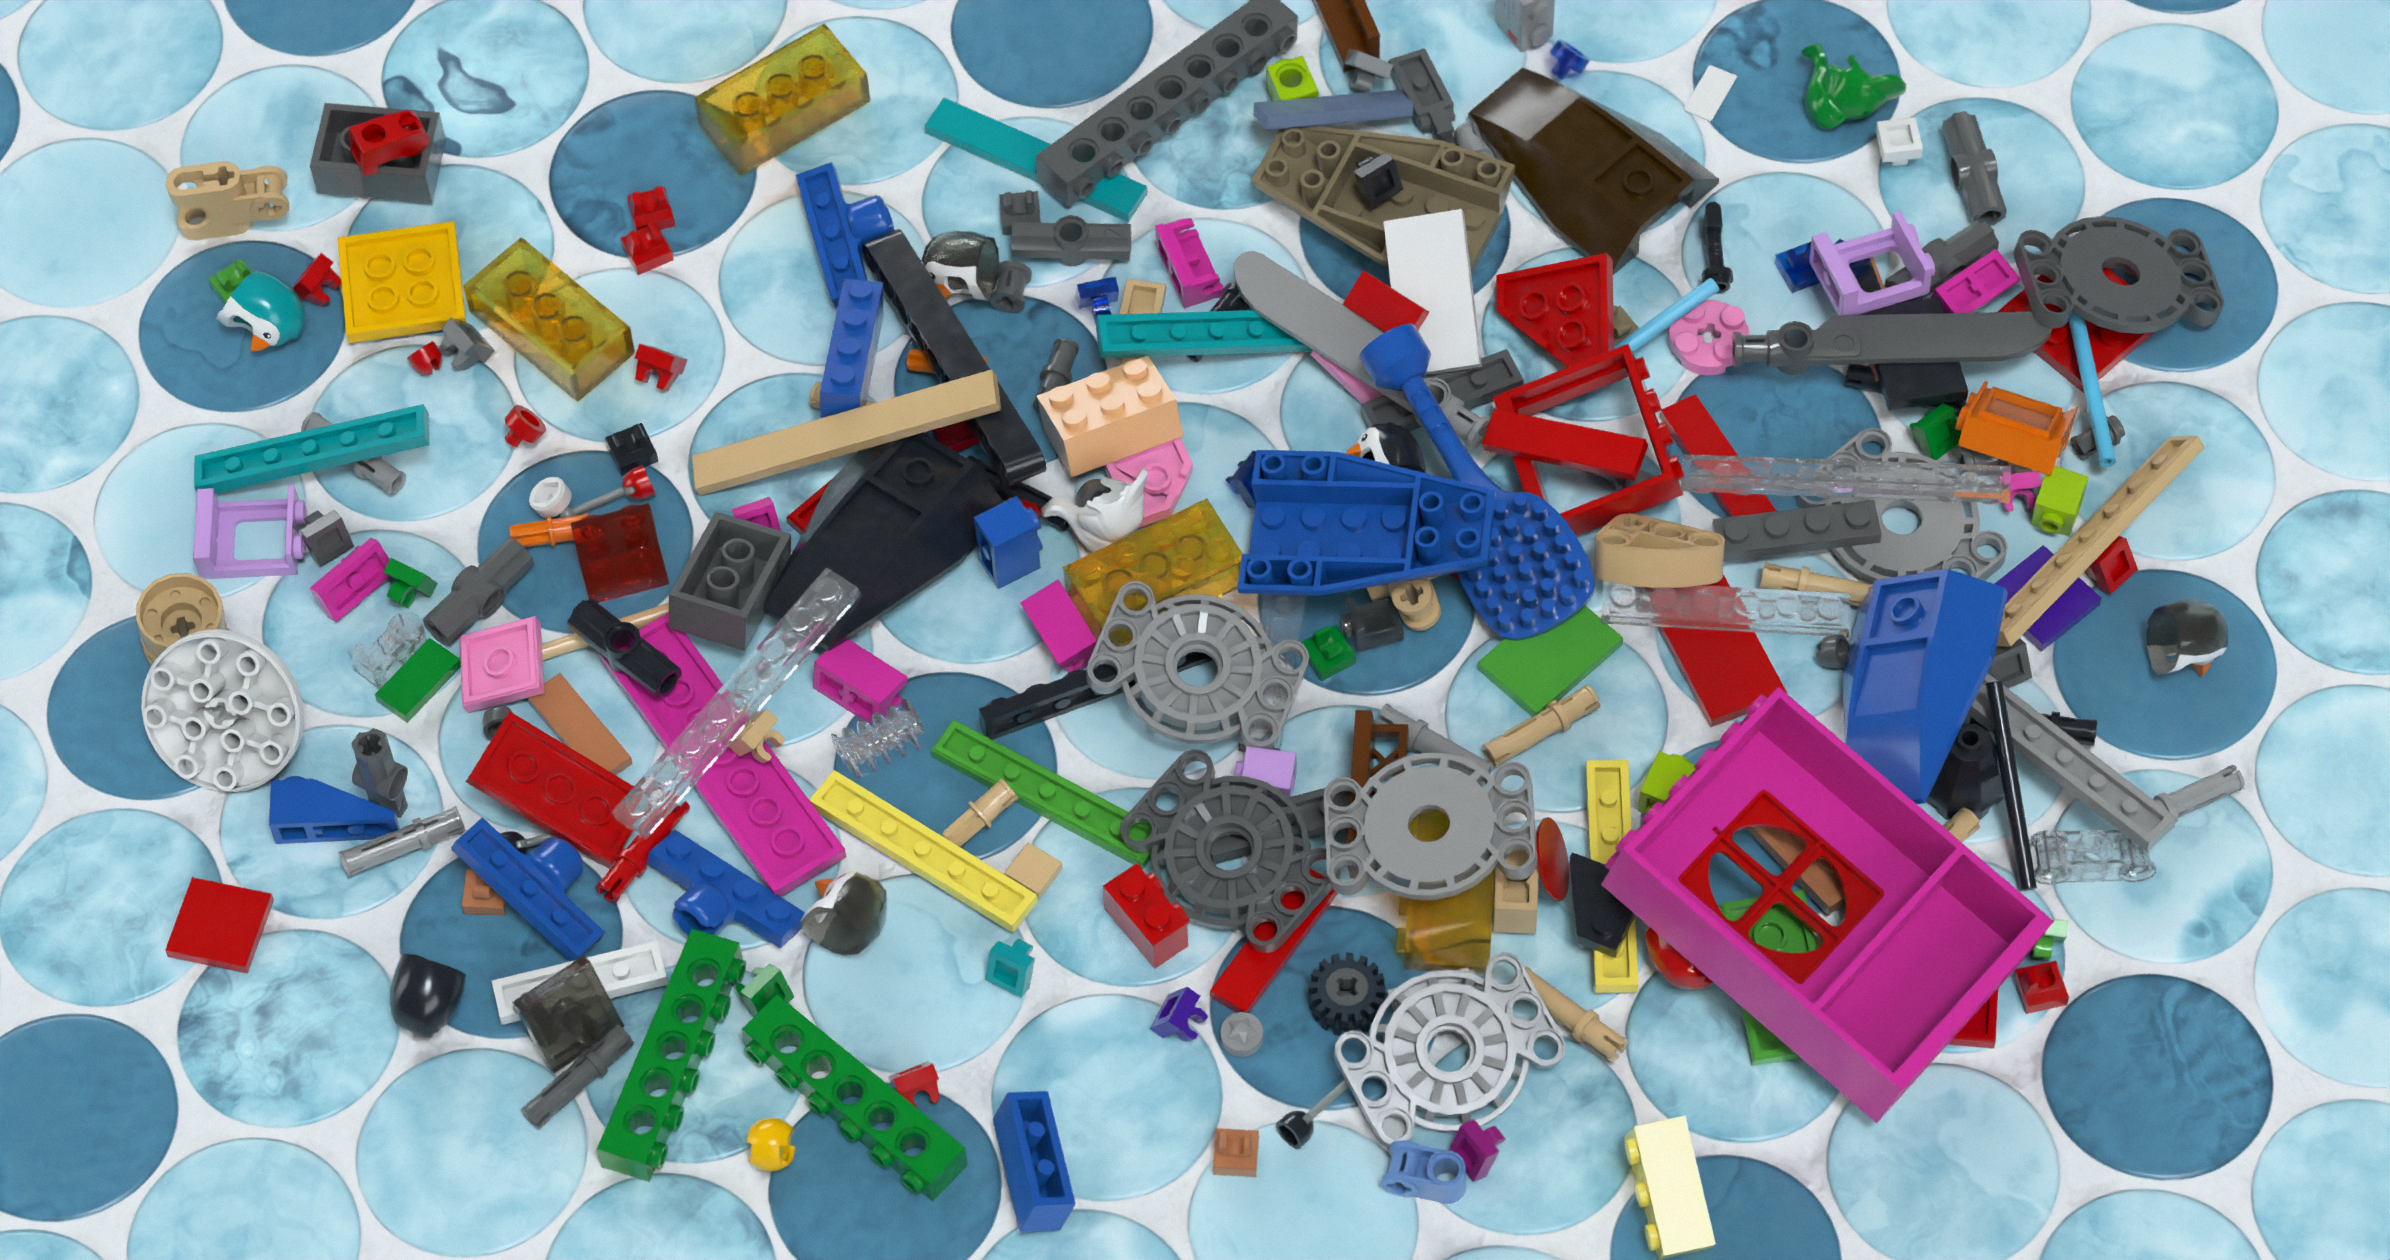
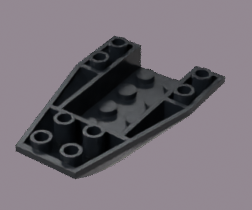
M919 433L860 450L829 482L763 607L764 613L825 650L830 651L960 565L977 546L974 517L1004 501L976 463L925 433Z

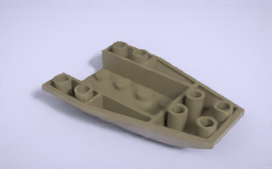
M1310 126L1280 129L1252 177L1251 185L1373 261L1387 267L1389 266L1383 221L1462 209L1465 216L1472 276L1501 221L1515 165L1441 140ZM1386 152L1395 160L1403 190L1375 207L1370 208L1362 200L1354 171L1358 169L1355 163L1368 155L1375 159Z

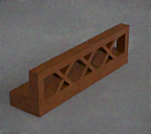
M1312 0L1343 73L1356 69L1344 64L1349 49L1357 50L1380 59V33L1365 0Z
M1355 710L1351 779L1355 780L1361 788L1383 767L1408 756V724H1375L1372 710ZM1375 738H1399L1398 748L1384 758L1375 749ZM1374 759L1379 763V764L1376 765L1375 767H1374ZM1404 769L1392 774V776L1404 772ZM1372 791L1371 794L1369 795V797H1370L1371 799H1372V796L1375 795V792ZM1350 792V804H1352L1355 800V794ZM1348 828L1347 844L1354 841L1357 837V832L1351 828ZM1348 865L1350 878H1356L1359 870L1354 866Z

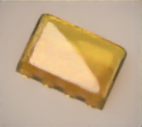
M1423 812L1412 819L1409 831L1414 838L1422 842L1436 841L1447 833L1450 820L1442 812ZM1494 869L1476 886L1455 896L1437 900H1413L1402 896L1399 897V916H1407L1406 928H1398L1397 953L1405 954L1404 970L1457 971L1468 967L1469 970H1474L1475 973L1484 974V969L1490 960Z

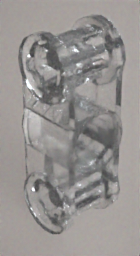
M2051 829L2037 832L2029 839L2030 848L2035 851L2037 861L2034 877L2041 884L2052 885L2062 882L2092 883L2097 881L2141 882L2152 878L2156 874V865L2153 861H2150L2149 851L2146 852L2118 829L2081 831ZM2085 853H2093L2100 859H2092Z

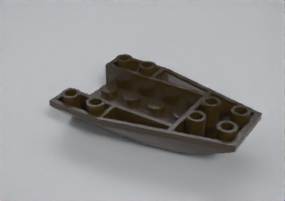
M1524 68L1517 71L1468 113V118L1478 126L1480 134L1498 158L1515 165L1514 179L1552 229L1587 257L1607 253L1613 259V275L1639 253L1640 235L1675 204L1683 199L1693 206L1719 184L1718 177L1663 134L1548 77Z

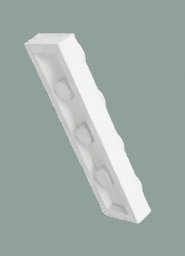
M657 940L492 980L501 1024L504 1025L521 1020L519 1015L513 1010V1003L518 998L524 1007H528L521 997L526 992L536 993L539 1001L549 1014L668 985Z

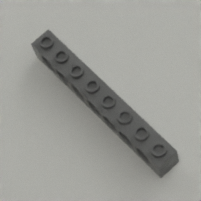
M1250 0L1037 154V180L1067 207L1078 199L1086 198L1106 176L1111 178L1118 175L1127 163L1137 156L1145 155L1152 148L1153 144L1164 136L1174 134L1181 127L1182 123L1194 114L1204 112L1212 101L1223 93H1229L1234 90L1238 83L1252 72L1260 71L1272 57L1279 52L1289 50L1297 40L1298 15L1280 0Z

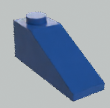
M290 776L284 780H271L269 827L276 844L372 840L400 829L395 811L313 778L305 779L299 776Z

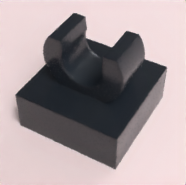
M1385 152L1375 159L1368 155L1355 163L1358 169L1354 171L1362 200L1370 208L1375 207L1403 190L1395 160L1388 153Z
M642 423L635 424L632 427L605 437L607 448L621 476L626 475V473L641 465L647 467L659 462L657 452Z

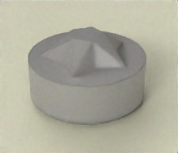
M1246 1012L1234 1013L1228 1016L1221 1025V1043L1229 1054L1236 1057H1248L1255 1054L1262 1046L1263 1027L1259 1019L1254 1015Z

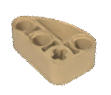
M1621 514L1614 517L1596 535L1594 575L1606 582L1650 588L1693 587L1717 583L1723 577L1725 539L1718 533L1639 514Z

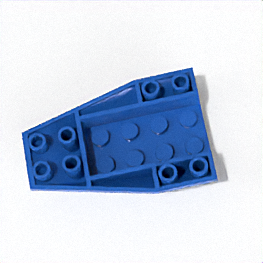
M1256 450L1252 479L1256 507L1249 554H1242L1238 593L1321 596L1452 574L1486 566L1489 563L1496 491L1493 489L1341 452Z
M1951 569L1875 580L1858 609L1842 675L1844 743L1916 804H1925L1992 664L2008 595L2007 590L2002 586Z

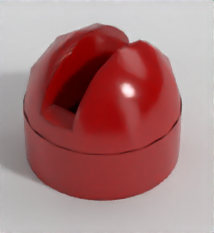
M434 341L407 357L412 367L418 373L424 375H431L433 369L439 370L443 358Z

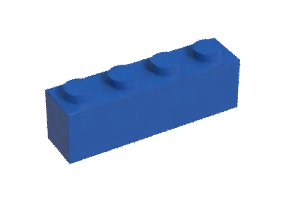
M843 280L820 388V418L866 405L884 317L883 282Z

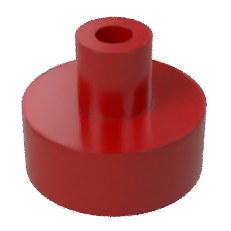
M515 405L504 418L506 425L510 429L504 438L513 447H518L523 440L535 444L546 431V426L542 420L532 411L521 405Z

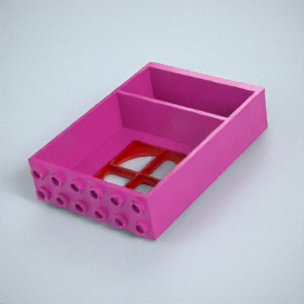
M1778 687L1768 698L1761 694L1745 713L1747 716L1741 723L1735 721L1720 738L1721 743L1715 750L1710 747L1694 765L1696 769L1689 777L1684 774L1668 792L1670 796L1663 804L1658 801L1642 819L1643 824L1635 832L1631 829L1615 847L1617 851L1605 864L1609 872L1601 885L1874 1122L1878 1123L2029 955L2054 921ZM1750 827L1774 828L1799 837L1804 842L1805 849L1780 875H1772L1733 841L1732 835L1738 830ZM1715 853L1725 855L1762 888V895L1736 921H1730L1723 915L1711 892L1709 863ZM1816 859H1824L1830 864L1842 886L1845 899V915L1842 924L1839 926L1830 925L1792 892V884ZM1774 904H1781L1821 938L1822 945L1816 950L1804 953L1779 952L1755 943L1749 937V930Z

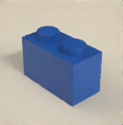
M1017 496L974 517L978 560L998 589L1041 568L1039 551L1043 550V546L1037 530L1041 529V524L1034 510L1031 507L1025 509Z

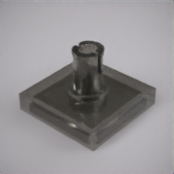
M581 956L512 1002L545 1065L553 1073H556L580 1057L579 1052L584 1047L590 1048L615 1024L620 1025L622 1028L625 1027L591 962L585 956Z

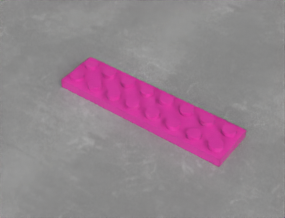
M669 612L639 629L640 636L681 669L682 675L678 679L676 687L666 697L660 696L656 698L627 674H620L610 667L608 659L600 653L601 661L756 874L775 896H783L846 858V851L843 845L765 740L763 748L772 756L765 763L758 762L753 757L751 751L739 757L728 746L749 719L688 636L683 632L669 628ZM622 646L617 650H626L631 646Z

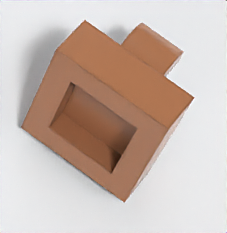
M466 870L461 906L463 913L505 916L507 901L474 870Z
M1216 1128L1213 1175L1256 1177L1259 1131Z

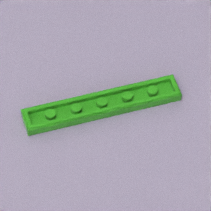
M953 719L931 749L932 758L990 789L998 780L1003 779L1018 796L1019 799L1015 801L1018 804L1133 865L1137 863L1142 870L1150 861L1152 850L1136 853L1130 850L1123 841L1120 826L1122 820L1129 812ZM1144 822L1136 823L1129 830V837L1134 841H1143L1151 834L1152 827Z

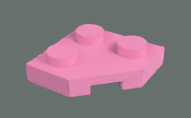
M1181 438L1103 466L1109 479H1118L1132 484L1137 479L1142 468L1148 470L1144 488V517L1138 528L1171 517L1193 472V462Z

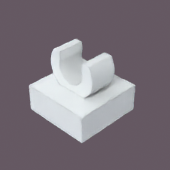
M1916 117L1877 122L1876 135L1883 162H1891V166L1907 165L1908 159L1922 158L1923 146Z

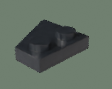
M1572 852L1569 869L1572 882L1576 943L1616 958L1635 914L1601 885L1609 872L1605 864Z

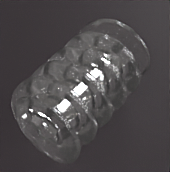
M905 698L901 701V711L894 705L888 706L886 708V718L879 712L873 713L871 716L872 726L864 719L859 720L856 723L857 733L851 727H844L842 729V740L836 734H831V739L839 758L846 769L850 770L858 779L862 778L861 765L864 763L873 772L877 771L876 757L878 756L888 765L891 764V750L893 749L902 757H906L905 743L910 742L917 750L921 749L920 736L924 734L923 726L916 710L908 699Z

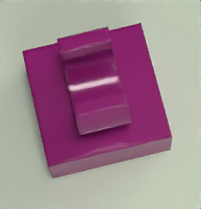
M1473 1119L1460 1126L1448 1150L1458 1153L1463 1158L1467 1175L1473 1182H1476L1488 1175L1500 1152L1496 1145L1504 1142L1506 1138L1496 1126H1491L1483 1131Z

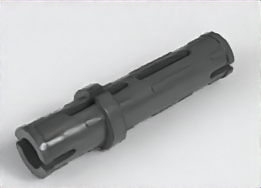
M615 1024L590 1048L584 1047L579 1052L580 1057L520 1109L528 1122L536 1129H541L553 1115L567 1105L590 1082L597 1077L602 1078L608 1073L607 1068L634 1045L630 1035L620 1025Z

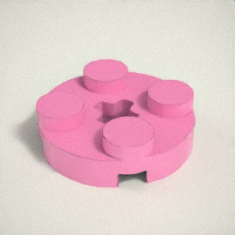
M1705 300L1670 325L1669 349L1672 354L1675 353L1681 360V365L1693 373L1700 375L1726 372V367L1733 365V332L1749 335V328L1744 320L1745 315L1739 307L1730 306L1720 301ZM1712 332L1719 338H1713L1711 343H1705L1704 337L1700 334Z

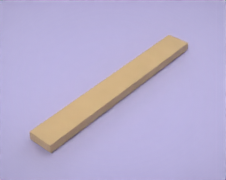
M991 369L692 455L695 490L702 496L1000 411L997 375Z
M2199 436L2169 437L2005 604L1996 646H2012L2205 448Z

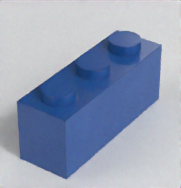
M1048 1091L1007 1092L993 1117V1124L1019 1232L1061 1230L1076 1203Z

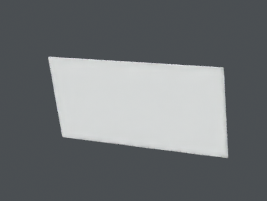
M1709 65L1683 110L1712 121L1737 76Z

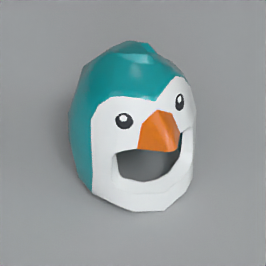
M259 270L252 272L237 286L224 308L219 311L216 317L226 327H244L253 333L250 352L260 351L269 346H280L292 338H297L304 327L306 318L301 299L293 288L279 277Z

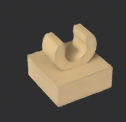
M765 709L753 715L728 746L739 757L751 751L753 757L758 762L765 763L772 756L764 750V740L770 741L776 748L783 745L785 740L779 732L771 730L778 719L768 709Z

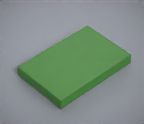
M1585 606L1571 619L1545 634L1519 641L1504 639L1478 662L1477 670L1533 717L1546 709L1547 703L1552 700L1558 702L1619 649L1623 645V637Z

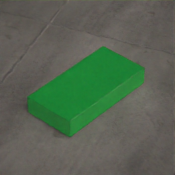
M428 638L375 693L376 701L408 723L461 667L460 658L431 638Z

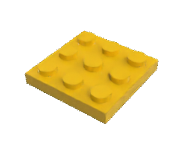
M455 221L337 238L346 335L349 343L439 331L451 317L467 323Z

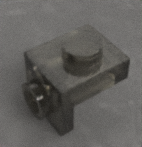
M1353 597L1345 599V614L1339 615L1340 626L1344 638H1352L1356 652L1404 640V631L1392 598L1356 607Z

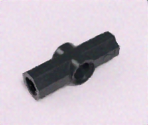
M592 598L586 601L582 600L573 609L567 621L569 629L605 656L614 671L620 674H627L656 698L660 696L666 697L676 687V683L682 675L680 667L640 636V632L635 625L629 622H621ZM622 646H631L626 650H617Z

